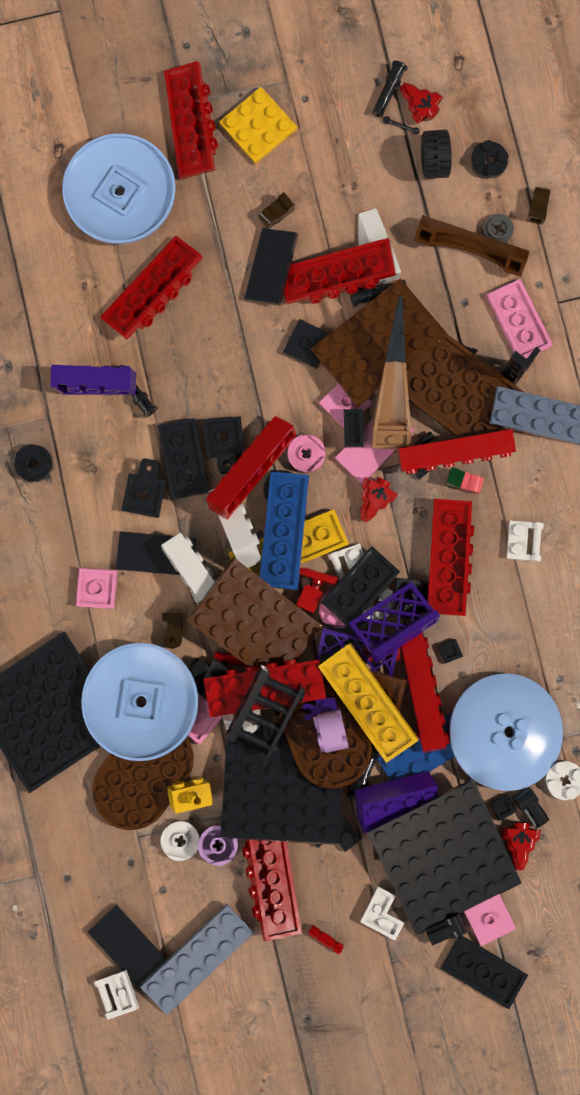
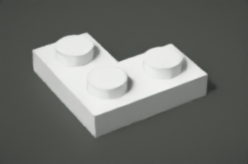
M377 886L360 922L396 940L404 922L387 914L395 895Z

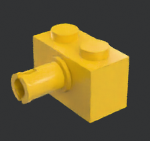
M194 777L188 782L177 781L173 785L167 786L170 808L175 814L213 805L210 782L203 777Z

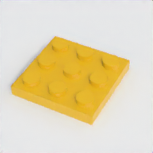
M262 87L257 89L219 121V125L255 165L298 130L295 123Z

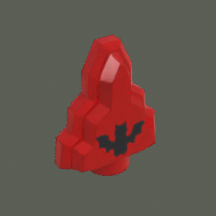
M405 82L400 86L403 98L409 102L408 109L412 112V118L417 124L426 118L431 121L440 111L438 104L443 99V96L436 91L430 92L427 89L420 90L415 85Z
M364 477L361 485L363 488L361 495L363 504L360 508V520L367 523L376 516L378 510L385 509L389 502H394L398 494L389 488L390 482L380 477H377L375 481Z
M513 822V827L501 828L502 838L506 840V848L511 851V861L515 870L523 871L528 863L529 853L534 850L535 842L540 839L541 830L529 828V823Z

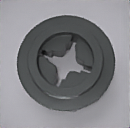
M494 214L486 220L483 229L485 236L506 242L512 237L514 226L507 216ZM503 224L501 229L503 232H498V234L495 235L494 226L498 227L499 225Z

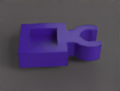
M335 697L316 700V706L304 704L302 707L303 710L309 709L311 711V714L304 715V720H311L320 713L337 710Z

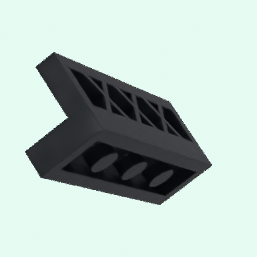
M535 347L527 359L515 351L501 374L516 385L541 350Z

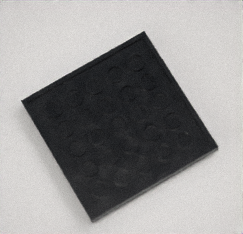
M65 631L0 673V749L28 793L33 792L101 747L88 731L82 713L83 687L91 670Z
M260 725L252 734L269 741L274 731ZM284 731L277 742L279 744L275 754H271L270 758L265 757L264 747L242 737H236L234 742L227 740L220 839L339 845L342 788H322L308 781L296 766Z
M473 779L367 830L416 935L425 932L431 926L442 923L444 920L455 917L459 913L461 914L498 894H502L522 884Z

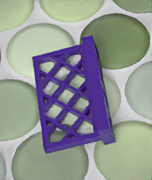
M411 582L351 621L349 626L371 653V658L374 662L377 663L439 621L440 614L436 609H432ZM411 589L415 594V599H403L404 593ZM391 601L400 602L399 611L388 609V603ZM402 603L413 604V612L401 611ZM416 605L424 606L428 612L424 615L415 614ZM376 611L385 612L384 620L372 619L373 613ZM387 613L398 615L397 623L386 622ZM400 615L412 617L411 623L409 625L399 624ZM361 621L368 622V631L359 630L356 624ZM371 623L383 625L381 634L370 632ZM385 626L396 627L395 634L392 636L385 635ZM369 636L380 638V644L373 648L368 642Z
M323 628L316 660H320L321 655L327 651L333 656L332 648L339 644L344 648L345 646L342 642L352 639L357 645L354 649L357 650L359 648L364 656L362 660H367L371 666L369 670L377 671V668L386 664L389 669L388 675H393L398 649L393 652L391 657L388 659L383 658L381 663L374 666L369 659L372 656L371 653L366 655L361 647L364 644L358 643L361 640L357 635ZM326 634L334 635L338 642L329 647L325 642ZM372 638L368 640L374 647L380 644V640Z

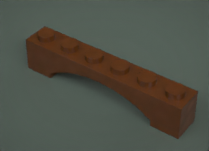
M422 215L414 238L415 242L430 247L432 245L446 246L476 254L495 263L504 272L519 277L522 276L530 252L529 250Z

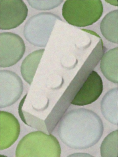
M242 503L228 520L220 515L218 516L236 559L249 568L261 563L262 560L256 546L260 543L256 533L251 534L250 530L253 527L250 519H245L244 517L247 513Z
M179 533L162 544V550L177 572L179 571L184 584L190 587V592L195 601L199 603L215 583L212 579L214 575L209 567L205 568L201 563L203 559L198 551L194 553L191 548L193 544L187 536L183 537Z

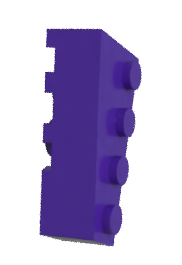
M52 364L50 387L62 395H136L137 373L130 366L113 368L111 366L93 367Z
M426 771L355 790L357 820L364 834H367V830L438 796V786L431 773Z

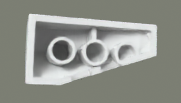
M376 208L358 214V246L388 238ZM392 246L397 275L381 279L380 283L376 284V286L400 278L401 270Z

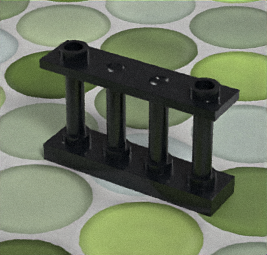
M260 665L225 735L227 740L232 742L235 741L236 737H242L264 747L265 757L270 758L271 754H275L279 744L277 742L298 702H302L305 696V688L301 683H298L296 689L270 678L268 668ZM263 685H269L292 696L287 707L261 695L260 691ZM259 702L283 713L278 724L253 713V710H251L253 704ZM245 720L254 721L273 730L274 732L270 740L267 741L243 730L244 727L242 726Z

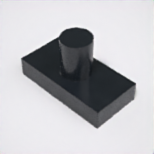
M344 409V448H364L363 409Z

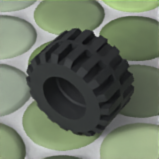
M447 129L423 131L421 136V163L425 179L449 178L452 152L450 135Z

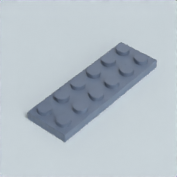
M496 387L489 421L490 425L580 445V405L504 387Z
M226 903L140 985V988L168 1015L254 933L253 930Z

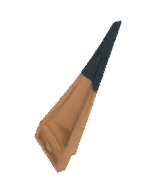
M401 295L398 296L372 423V449L408 447L411 441Z

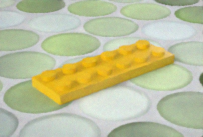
M334 509L305 521L301 564L349 545ZM264 538L258 540L260 544L256 545L261 560ZM233 551L228 553L231 560L233 557L236 558ZM261 563L249 567L252 572L260 577Z
M351 643L318 666L386 763L419 740Z

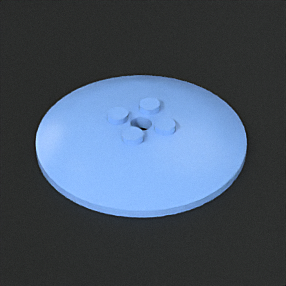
M108 134L88 142L72 157L63 178V200L72 221L85 234L109 244H128L148 237L165 222L175 200V178L164 154L149 141L130 134ZM119 187L125 189V193L122 196L115 194V190Z
M148 643L127 644L105 654L91 669L82 692L83 718L92 737L109 753L132 761L156 759L176 749L190 733L198 712L197 687L188 667L171 651ZM140 696L145 697L147 701L146 705L142 708L136 703L137 698Z
M495 674L476 681L459 697L450 718L449 740L456 761L471 779L491 789L513 791L535 784L555 764L562 746L563 726L555 702L539 684L529 678L516 674ZM508 726L513 729V735L510 738L504 734V730Z

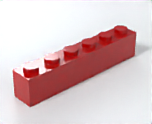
M274 416L266 424L264 430L255 437L250 447L244 450L240 459L231 466L226 476L220 479L216 488L208 494L206 502L209 509L228 520L296 437L294 426Z
M513 429L397 448L400 471H405L406 474L417 473V469L424 468L425 471L435 470L438 465H443L444 468L453 467L455 462L461 461L462 465L474 463L473 459L481 458V461L493 460L492 456L495 455L505 458L510 457L512 452H516Z
M423 633L401 646L422 751L423 753L446 749V744H449L447 732H443L442 725L445 724L443 713H439L438 706L441 705L439 694H435L434 687L437 686L435 675H431L430 668L433 667L431 656H427L426 649H429L427 637L424 638Z

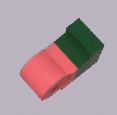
M451 467L445 486L480 494L484 478Z

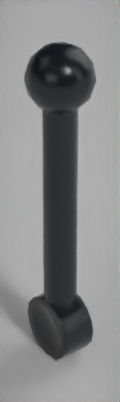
M389 116L383 118V123L386 125L389 123L412 131L415 135L420 133L418 127L412 128L391 120Z

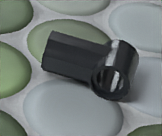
M195 657L188 668L195 680L196 686L209 668V665Z
M530 787L513 797L522 812H525L535 829L550 820L540 806L538 797Z
M460 913L425 930L432 946L449 938L454 939L467 933Z

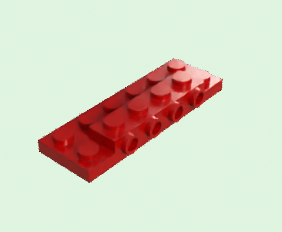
M195 61L165 70L164 76L178 177L183 180L215 171L213 155H216L215 149H218V142L213 136V131L216 130L214 121L211 120L210 113H213V106L208 101V95L211 94L209 85L203 81L201 64Z
M175 235L100 316V319L126 340L138 328L143 330L145 327H150L153 323V318L158 313L161 314L165 311L166 304L170 300L177 298L179 290L183 286L190 284L191 277L193 276L191 270L203 259L202 255Z
M389 238L291 264L284 291L286 303L292 304L307 300V302L317 304L325 297L335 299L340 296V293L354 294L359 288H375L381 279L396 276Z
M433 499L427 602L440 615L466 616L467 594L471 592V582H468V575L472 573V563H469V556L473 555V544H470V537L474 536V525H471L472 501Z
M290 660L284 661L285 665L278 667L277 663L265 665L270 672V678L296 689L298 683H301L305 688V696L302 702L326 698L322 671L318 667L320 660L302 663ZM257 666L248 667L246 672L238 673V669L226 671L227 675L204 679L210 718L235 714L258 670ZM263 685L260 691L261 695L282 705H288L292 697L269 685ZM258 702L253 704L251 710H259L270 707Z
M247 840V842H244L245 847L242 848L243 857L248 862L245 873L251 881L248 891L250 897L254 899L255 906H252V915L254 918H257V921H260L263 941L266 942L302 934L287 842Z

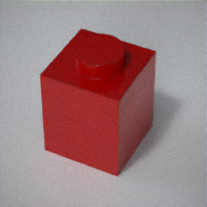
M313 583L310 586L306 584L296 606L314 614L323 595V592L320 591L321 587Z

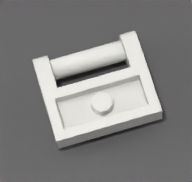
M510 520L506 559L541 562L540 543L541 530L544 528V523ZM528 529H534L532 555L526 554Z
M360 544L328 555L339 581L345 576L339 558L344 556L347 567L350 570L364 555Z
M127 970L94 981L106 1011V1020L140 1008ZM105 984H109L117 1007L115 1010L113 1009Z

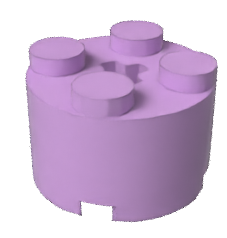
M340 709L320 713L313 717L317 734L321 733V735H317L321 752L329 753L349 748Z
M221 824L208 827L202 833L198 842V850L201 857L206 862L215 866L230 862L238 850V839H220ZM216 840H219L221 843L223 842L224 845L221 846V850L213 846Z

